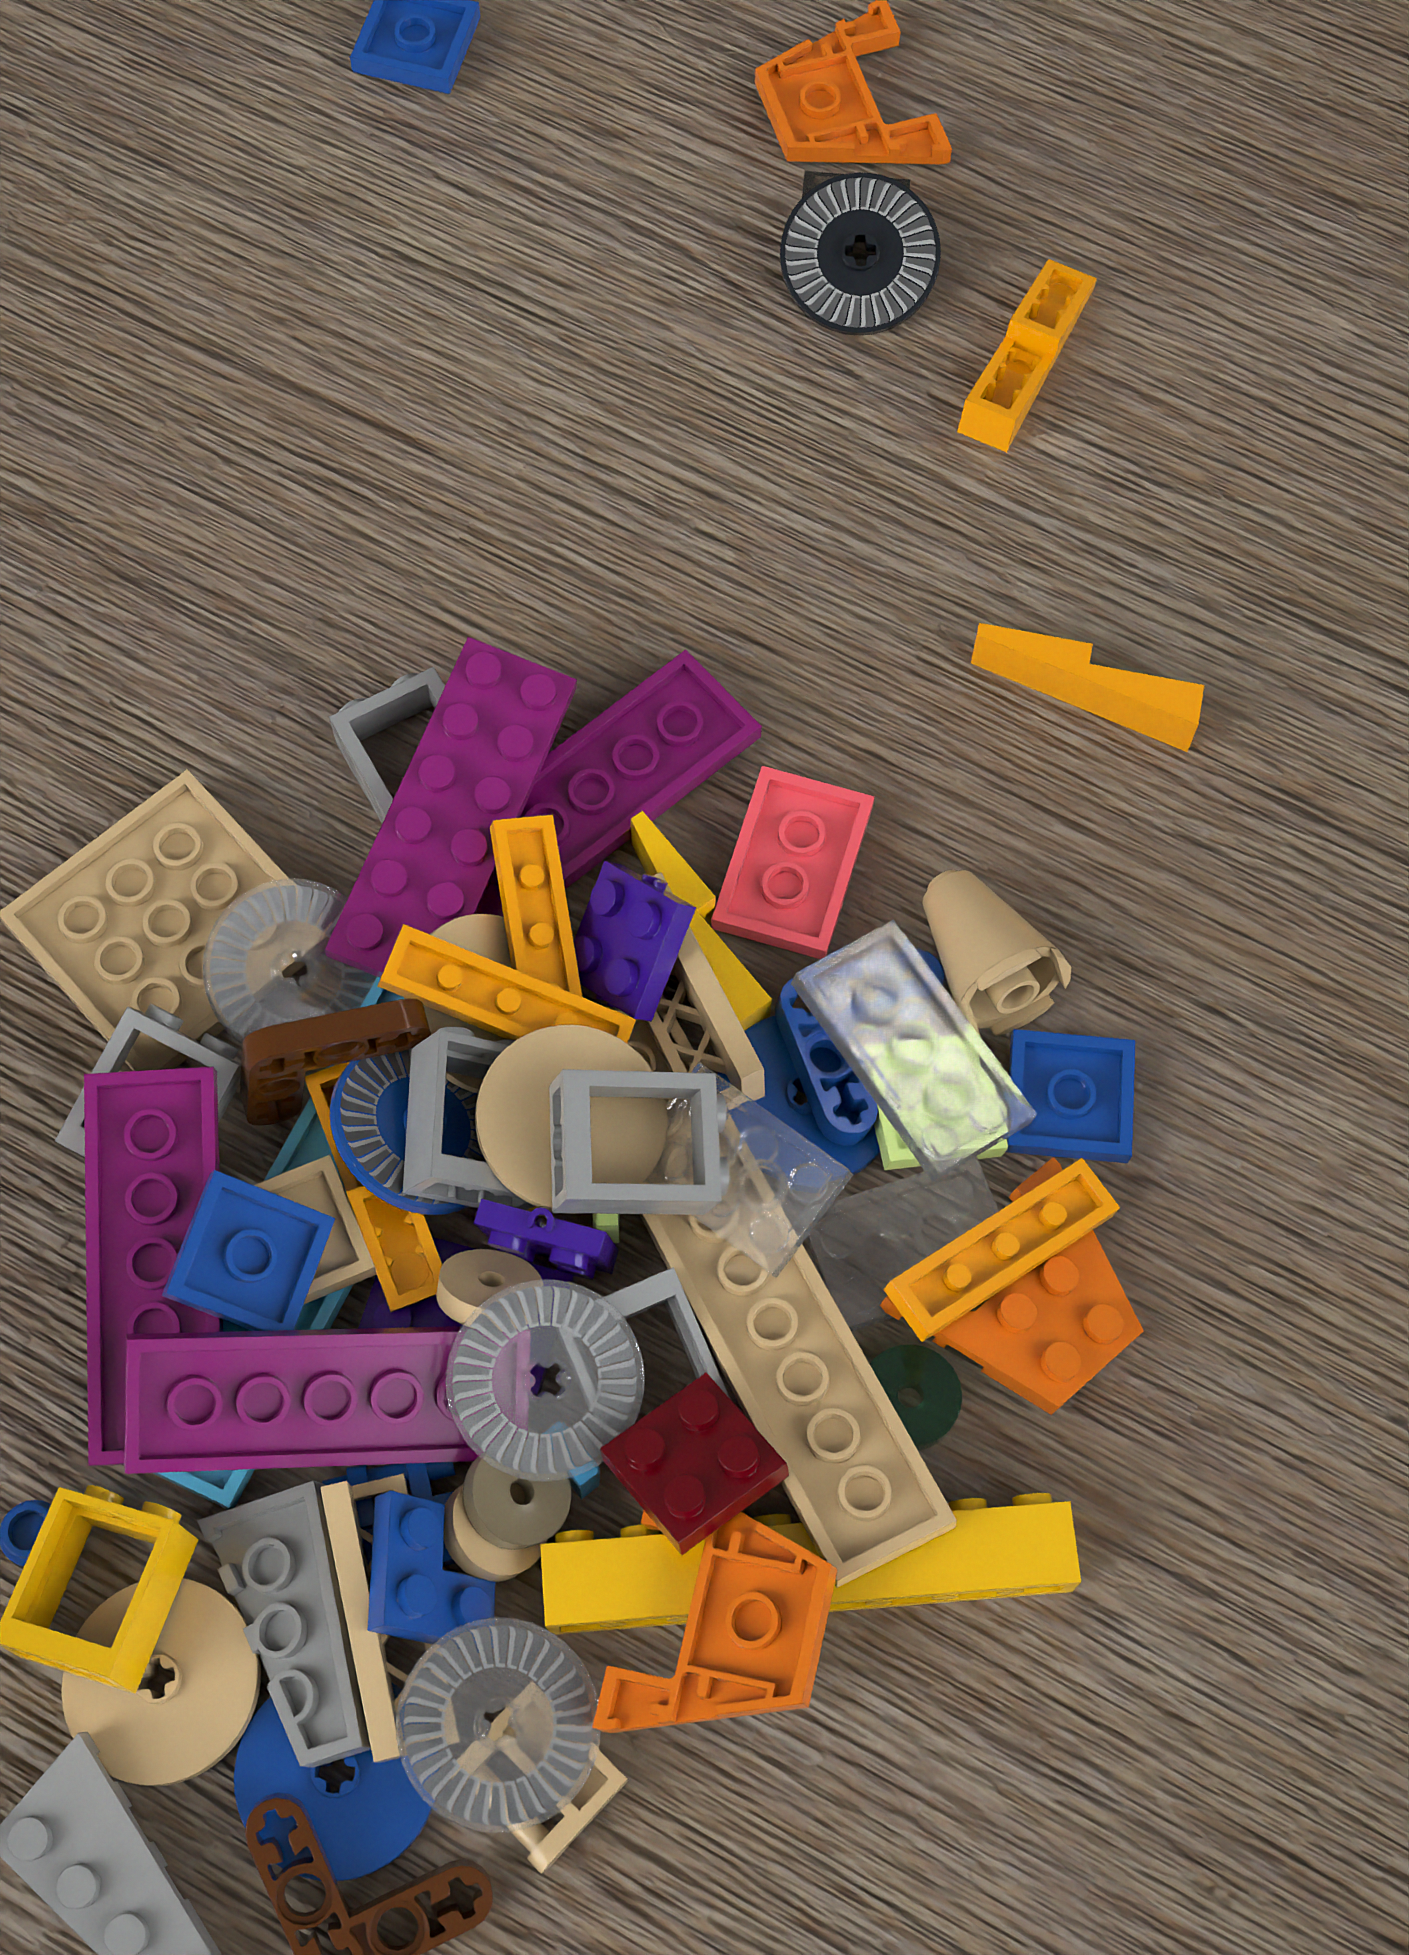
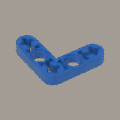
M907 949L800 975L790 979L783 986L774 1009L776 1021L817 1125L822 1134L832 1143L849 1146L863 1141L874 1125L878 1113L875 1097L847 1028L917 1011L929 1006L935 999L944 979L942 965L929 952L921 949ZM906 971H910L914 978L924 977L926 981L922 988H918L914 981L901 982ZM851 981L865 983L874 992L875 1001L868 1005L854 1003L845 994L844 985ZM896 984L890 995L889 986ZM828 990H830V1000L824 1001ZM801 997L805 1005L817 1004L812 1016H807L803 1008L793 1009L792 1006L796 998ZM823 1047L831 1049L840 1058L841 1069L829 1073L820 1071L811 1062L810 1051ZM846 1083L841 1095L839 1096L837 1088ZM841 1099L848 1112L858 1111L860 1114L854 1125H851L849 1119L845 1116L836 1117L835 1113L841 1103Z

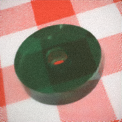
M910 1344L889 1348L876 1356L871 1361L870 1366L917 1450L930 1448L942 1441L953 1428L962 1405L961 1384L951 1364L934 1350ZM912 1388L920 1394L921 1404L913 1408L906 1407L900 1402L898 1393L902 1389Z

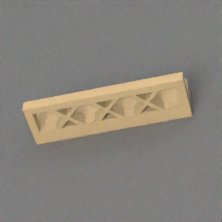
M662 872L652 875L666 881ZM667 884V887H666L665 890H667L668 892L672 893L671 890H670V888H669V886H668V884ZM689 926L670 975L676 976L680 983L672 1001L661 998L652 1022H645L670 1072L699 1073L701 1067H705L727 1075L733 1087L732 1090L723 1093L727 1113L765 1096L764 1068ZM685 996L687 997L691 1007L682 1005ZM657 1011L666 1013L663 1023ZM676 1017L702 1026L705 1033L698 1050L672 1042L669 1034ZM710 1045L712 1046L717 1057L707 1054ZM682 1060L692 1063L688 1072ZM684 1099L690 1110V1099Z
M404 1474L351 1486L347 1481L320 1487L374 1762L381 1763L407 1756L405 1751L407 1746L444 1737L447 1746L459 1743L451 1699L420 1685L412 1684L419 1669H426V1667L421 1666L432 1653H436L442 1658V1655L436 1652L440 1646L424 1643L426 1652L411 1676H408L387 1662L384 1645L390 1636L367 1631L371 1562L368 1565L363 1539L372 1544L373 1536L361 1529L355 1501L376 1497L388 1491L409 1495ZM430 1670V1673L448 1686L447 1682ZM390 1673L406 1683L396 1700ZM410 1687H419L447 1700L446 1709H438V1711L444 1712L443 1722H440L443 1725L444 1735L410 1742L404 1747L398 1712L407 1699Z

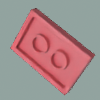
M762 766L711 919V928L825 961L872 812L875 796Z

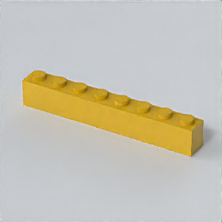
M1049 1493L1019 1495L1012 1498L1013 1506L987 1508L986 1499L983 1498L951 1501L948 1505L957 1520L954 1529L838 1588L834 1585L829 1612L1072 1592L1081 1583L1071 1502L1052 1503V1497ZM769 1514L753 1518L820 1557L803 1524H791L790 1515ZM634 1525L620 1529L621 1538L594 1540V1532L590 1530H571L556 1533L554 1535L555 1543L540 1544L544 1618L548 1635L686 1624L705 1539L681 1555L664 1534H660L659 1530L649 1529L644 1525Z

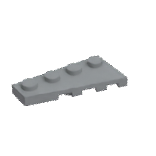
M314 1480L197 1520L205 1541L212 1542L222 1567L218 1569L226 1591L228 1594L235 1596L241 1613L248 1624L243 1631L252 1652L259 1654L270 1679L267 1685L268 1691L300 1766L310 1768L371 1749L320 1487L326 1485Z
M88 1732L78 1733L0 1824V1857L97 1955H222L189 1899L182 1898L167 1873L165 1867L168 1864L155 1842L148 1841L129 1808L132 1807V1804L118 1781H112L98 1758L97 1754L100 1751Z

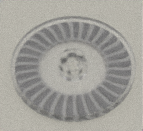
M281 879L261 884L246 891L231 902L221 913L206 943L203 957V980L207 998L215 1016L236 1041L242 1044L244 1038L250 1033L267 1026L361 1007L377 976L329 958L325 953L326 945L348 897L332 887L319 882L305 879ZM289 953H292L295 962H305L308 967V973L299 977L300 987H297L294 978H284L281 973V967L290 963Z
M535 1280L515 1284L497 1292L481 1303L470 1314L452 1344L447 1362L445 1384L447 1401L453 1421L465 1442L480 1458L511 1476L533 1481H556L585 1473L603 1462L600 1448L632 1426L638 1417L644 1394L645 1374L642 1354L637 1339L627 1321L612 1304L594 1291L574 1283L559 1280ZM554 1363L557 1364L560 1372L555 1380L561 1386L559 1392L553 1395L543 1391L536 1397L530 1390L536 1382L534 1376L530 1373L531 1369L536 1364L543 1368H549Z
M487 1618L464 1624L445 1634L432 1644L413 1666L405 1681L398 1703L396 1717L397 1745L401 1762L413 1787L421 1798L442 1817L454 1824L479 1832L509 1833L523 1830L548 1820L567 1806L579 1793L593 1769L598 1754L601 1731L592 1728L599 1699L590 1674L580 1658L563 1640L545 1628L531 1622L512 1618ZM506 1707L511 1712L508 1724L515 1730L514 1736L504 1735L496 1741H492L487 1736L490 1732L491 1724L483 1718L485 1712L495 1713Z

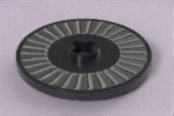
M857 172L839 175L820 183L810 190L797 203L789 215L780 245V263L783 280L796 305L805 315L822 327L847 335L863 336L881 333L902 324L914 315L925 303L934 287L941 258L938 229L924 202L902 183L873 173ZM858 242L865 243L867 252H875V255L867 257L866 265L856 266L855 258L845 255V253L853 252L854 244Z

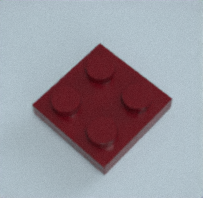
M707 1372L600 1448L605 1464L681 1555L688 1552L789 1476L785 1460Z

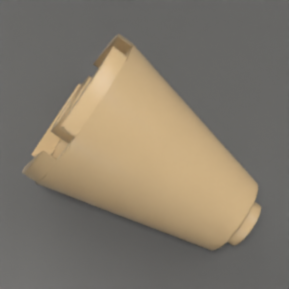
M948 870L937 875L929 883L922 904L958 1017L964 1027L972 1035H980L978 1028H990L993 1034L998 1036L1013 1031V1029L1023 1027L1045 1013L1055 1003L1049 995L1059 981L1066 989L1071 979L1072 967L1064 954L972 872Z

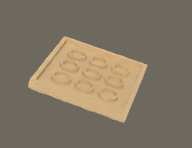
M188 769L0 910V919L107 1042L110 1040L127 1007L145 1013L150 1003L184 1020L179 1031L200 1042L205 1032L216 1036L229 1026L220 1013L225 1006L251 993L255 1000L230 1022L231 1024L255 1002L258 1003L322 952L329 941L324 932L331 924L329 923L323 932L315 928L322 914L321 912L314 927L306 924L311 904L310 900L305 922H296V885ZM280 886L294 887V921L286 922L281 892L278 888ZM273 887L278 889L284 922L276 924L267 900L260 891ZM257 892L261 893L264 897L275 924L268 928L251 903L245 900ZM242 901H246L265 927V930L260 934L237 912L232 911ZM230 912L240 917L258 935L253 942L227 925L222 924ZM219 927H227L252 943L249 950L246 951L223 941L214 940ZM220 942L247 952L245 961L216 956L210 957L212 943ZM217 958L245 963V970L241 972L213 973L209 976V960ZM245 973L246 982L218 989L212 994L209 980L211 976ZM247 984L249 992L223 1005L220 1010L218 1009L213 997L216 992ZM140 1032L125 1062L133 1071L175 1069L188 1056Z

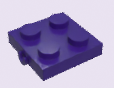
M604 860L573 941L580 984L597 994V999L608 1001V1006L618 1008L634 1019L652 1022L696 907L665 890L668 884L666 881L648 874L641 876L622 864Z
M481 1198L474 1224L489 1238L487 1244L498 1248V1251L510 1253L528 1263H533L535 1254L550 1257V1262L558 1264L557 1270L585 1279L593 1280L596 1270L612 1274L619 1251L605 1231L556 1219L546 1208L539 1207L530 1212ZM539 1215L546 1216V1225L542 1224V1219H538Z

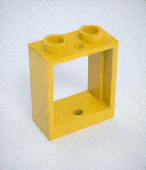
M87 1485L84 1494L59 1487L1 1618L0 1646L20 1658L136 1694L199 1539L179 1524L181 1514L163 1505L145 1501L140 1511L123 1506L124 1498L98 1486ZM93 1526L154 1544L112 1648L49 1629Z

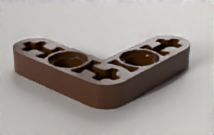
M418 999L394 1000L275 1024L250 1033L242 1042L240 1094L248 1123L258 1126L272 1125L297 1115L302 1109L306 1071L408 1050L431 1036L423 1002Z
M279 1792L266 1795L254 1805L247 1818L245 1836L248 1848L294 1955H322V1945L316 1930L306 1939H302L299 1930L318 1926L333 1912L337 1913L340 1922L328 1923L327 1932L333 1946L337 1950L348 1947L352 1952L350 1955H421L475 1928L486 1919L491 1910L493 1891L490 1877L484 1868L477 1863L459 1859L448 1862L350 1911L309 1813L299 1799L291 1794ZM276 1809L280 1818H287L292 1815L296 1820L297 1824L290 1828L288 1834L294 1854L297 1855L305 1846H308L313 1856L293 1860L278 1874L274 1873L271 1864L283 1861L284 1855L275 1837H268L263 1840L259 1835V1831L265 1827L267 1822L266 1812ZM303 1873L313 1874L318 1877L324 1884L326 1897L321 1906L307 1913L298 1912L291 1908L285 1897V1887L288 1882L296 1875ZM461 1877L462 1882L466 1886L478 1883L481 1890L473 1895V1909L462 1912L457 1903L451 1904L437 1911V1919L443 1926L432 1931L429 1929L427 1909L416 1895L427 1890L430 1891L431 1905L450 1895L449 1882L453 1878ZM395 1907L408 1909L414 1914L418 1922V1930L414 1938L401 1946H393L384 1942L377 1929V1924L382 1914Z

